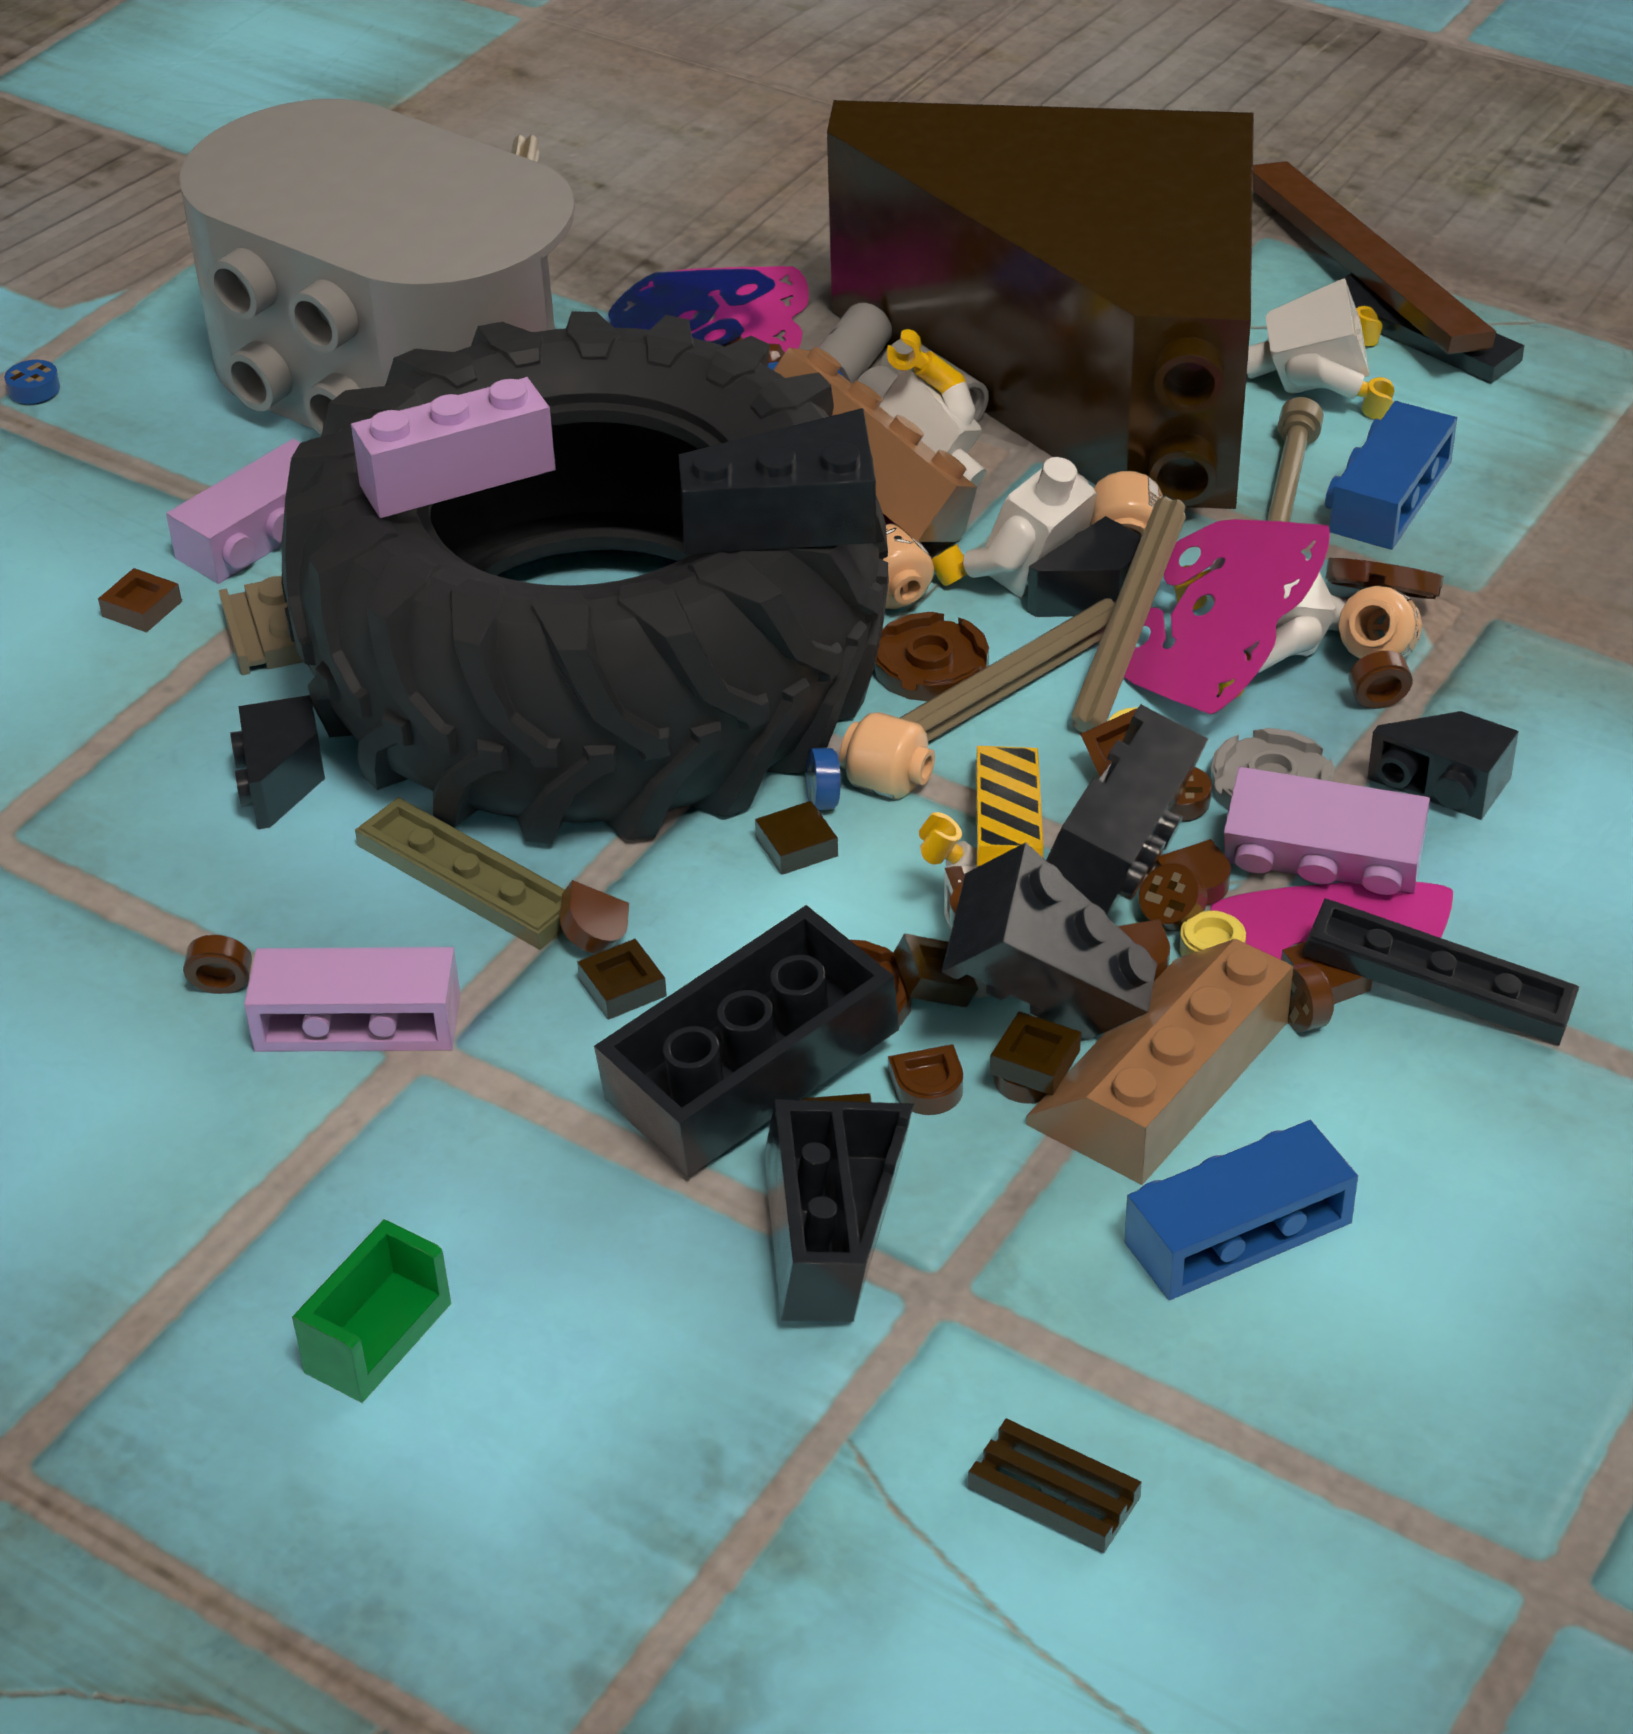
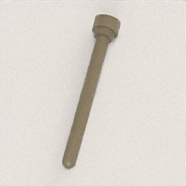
M1305 397L1293 398L1288 400L1281 408L1278 432L1285 441L1267 521L1290 522L1306 446L1319 437L1324 418L1322 408L1312 399Z

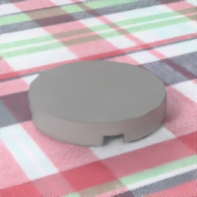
M1265 728L1253 730V737L1244 738L1238 741V734L1227 739L1214 752L1210 775L1215 799L1229 811L1238 767L1332 782L1334 781L1335 767L1331 758L1328 761L1322 755L1323 748L1314 740L1289 730Z

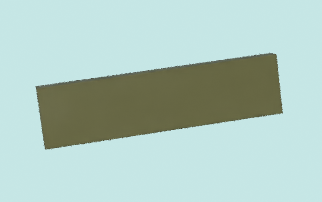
M399 797L355 829L357 846L539 950L563 932L560 924L562 893L565 889Z

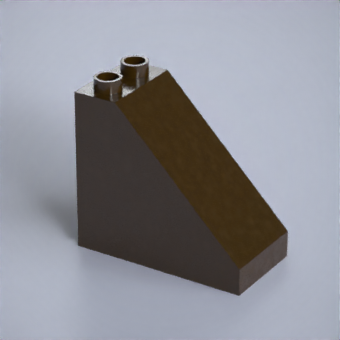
M833 100L827 128L832 313L841 319L851 306L858 303H868L878 307L886 314L892 326V336L885 346L886 349L888 345L891 346L894 342L901 339V331L906 329L915 331L919 335L922 345L986 386L989 397L984 413L1050 456L1065 458L1075 465L1077 473L1095 485L1109 474L1120 471H1135L1147 475L1158 484L1163 497L1165 496L1171 500L1179 499L1185 504V507L1236 509L1251 326L1254 113Z

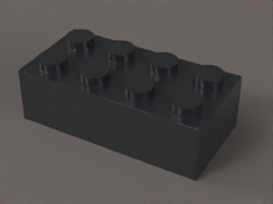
M805 905L594 1045L604 1099L689 1177L770 1121L775 1099L800 1100L899 1031L894 975L809 906Z

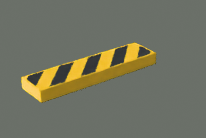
M977 745V866L1025 842L1043 858L1044 845L1038 748Z

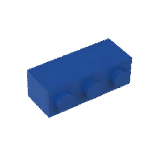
M1394 401L1382 419L1376 418L1373 421L1367 440L1362 448L1355 447L1342 476H1334L1329 484L1325 498V507L1331 509L1330 533L1393 550L1452 462L1457 417Z
M1310 1119L1283 1131L1276 1130L1270 1132L1259 1141L1225 1155L1212 1156L1198 1166L1164 1180L1151 1181L1143 1185L1139 1190L1127 1194L1124 1243L1170 1301L1351 1224L1358 1174Z

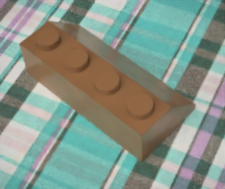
M813 347L811 350L788 348L774 368L775 372L781 374L784 378L819 372L832 387L833 415L861 408L864 409L876 478V496L882 513L917 542H959L965 534L977 486L963 476L967 470L966 467L951 454L940 449L935 453L921 441L924 436L923 431L910 420L900 415H896L893 418L879 406L883 400L873 389L859 381H854L852 384L839 374L838 370L841 364L833 356L818 347Z
M1236 938L1175 959L1154 981L1149 1012L1106 1031L1066 1073L1053 1095L1046 1094L1026 1115V1125L1143 1185L1287 1024L1293 965Z

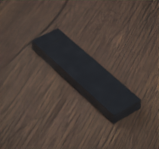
M1352 273L1344 277L1355 307H1371L1383 325L1381 334L1490 383L1523 360L1525 345L1496 333L1493 348L1447 354Z
M1324 898L1309 933L1302 955L1556 1045L1561 1043L1580 987Z

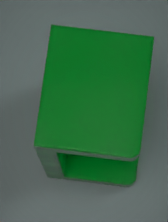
M383 1219L292 1316L304 1373L363 1403L451 1305L442 1249L437 1244Z

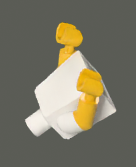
M911 329L901 331L900 338L906 345L911 346L913 351L908 354H901L894 347L888 345V362L892 367L901 370V372L883 396V401L879 406L893 418L896 415H900L918 426L924 433L921 441L935 453L940 449L958 459L967 469L963 476L978 487L983 481L987 470L967 454L981 435L982 430L974 419L975 407L965 377L932 351L925 353L921 351V340L915 331Z

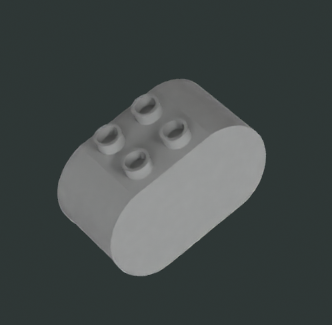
M349 99L297 101L269 107L240 117L218 128L202 139L189 152L182 164L179 176L180 188L214 369L223 386L253 410L272 411L310 427L321 435L329 402L345 390L385 386L393 358L413 349L459 351L471 346L477 326L497 322H505L530 332L555 329L548 254L562 242L569 232L574 220L575 206L573 192L568 182L557 171L546 165L381 106Z

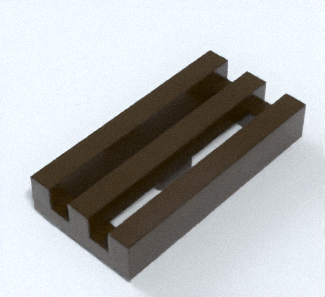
M1007 1418L998 1429V1439L996 1441L991 1439L984 1448L982 1462L975 1461L968 1471V1488L1102 1553L1106 1552L1141 1497L1142 1481ZM1003 1468L1040 1486V1491L999 1472L1000 1469ZM1070 1500L1104 1516L1105 1519L1101 1521L1066 1503Z

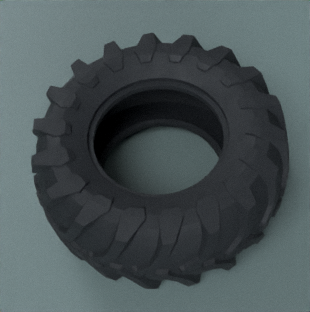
M571 311L567 326L564 329L530 332L505 322L477 326L470 347L456 352L413 349L393 358L385 386L352 389L342 392L328 404L321 437L300 443L291 457L281 539V584L284 600L288 604L284 609L291 641L295 642L301 659L308 665L314 675V678L307 686L313 707L329 738L354 735L358 740L357 760L362 775L376 790L408 779L432 790L433 816L454 828L480 809L489 813L516 817L525 841L551 845L563 822L604 821L627 840L654 838L668 811L690 805L727 816L750 808L766 772L805 773L809 749L827 748L837 721L855 717L864 703L874 670L883 630L889 584L888 562L883 560L888 557L886 524L880 503L876 496V543L685 554L681 515L679 454L832 416L834 403L831 384L819 372L784 378L781 374L768 367L770 344L753 336L723 347L715 343L692 338L689 319L665 315L650 330L614 328L598 312ZM529 378L550 407L556 470L383 518L378 516L359 484L351 423L370 419L383 411H400L430 403L443 395H460L491 387L492 384L500 380ZM588 550L635 551L678 561L640 576L586 585H545L496 576L513 567L539 558Z

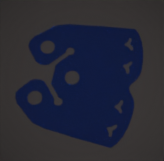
M754 269L654 272L625 291L610 308L608 317L610 324L614 328L650 330L665 315L679 317L687 311L696 310L698 315L689 320L691 331L708 323L720 306L713 296H708L710 292L720 290L719 295L729 306H739L770 292L776 284L773 279ZM653 281V287L640 291L642 288L647 287L649 282ZM756 284L758 286L752 293L746 295L736 294L737 290L745 285ZM632 301V303L636 304L624 311L629 306L628 302ZM724 318L692 333V338L722 346L741 336L744 328L737 319ZM718 329L726 330V334L719 339L712 341L704 339L711 331Z

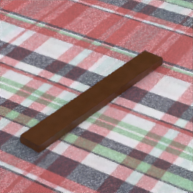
M1288 161L1253 165V191L1447 354L1493 348L1496 336L1495 329Z

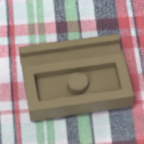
M272 576L260 582L244 585L245 592L229 595L227 588L219 590L222 610L241 675L250 674V666L266 663L267 670L303 662L297 652L295 642L291 641L284 609L288 604L284 600L281 584L282 576Z

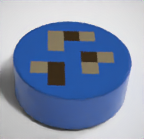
M37 359L23 361L10 367L4 376L9 397L21 404L30 405L48 401L60 390L57 368L49 361Z
M810 748L806 761L808 801H812L818 810L835 809L839 803L841 787L840 765L837 752L833 748Z

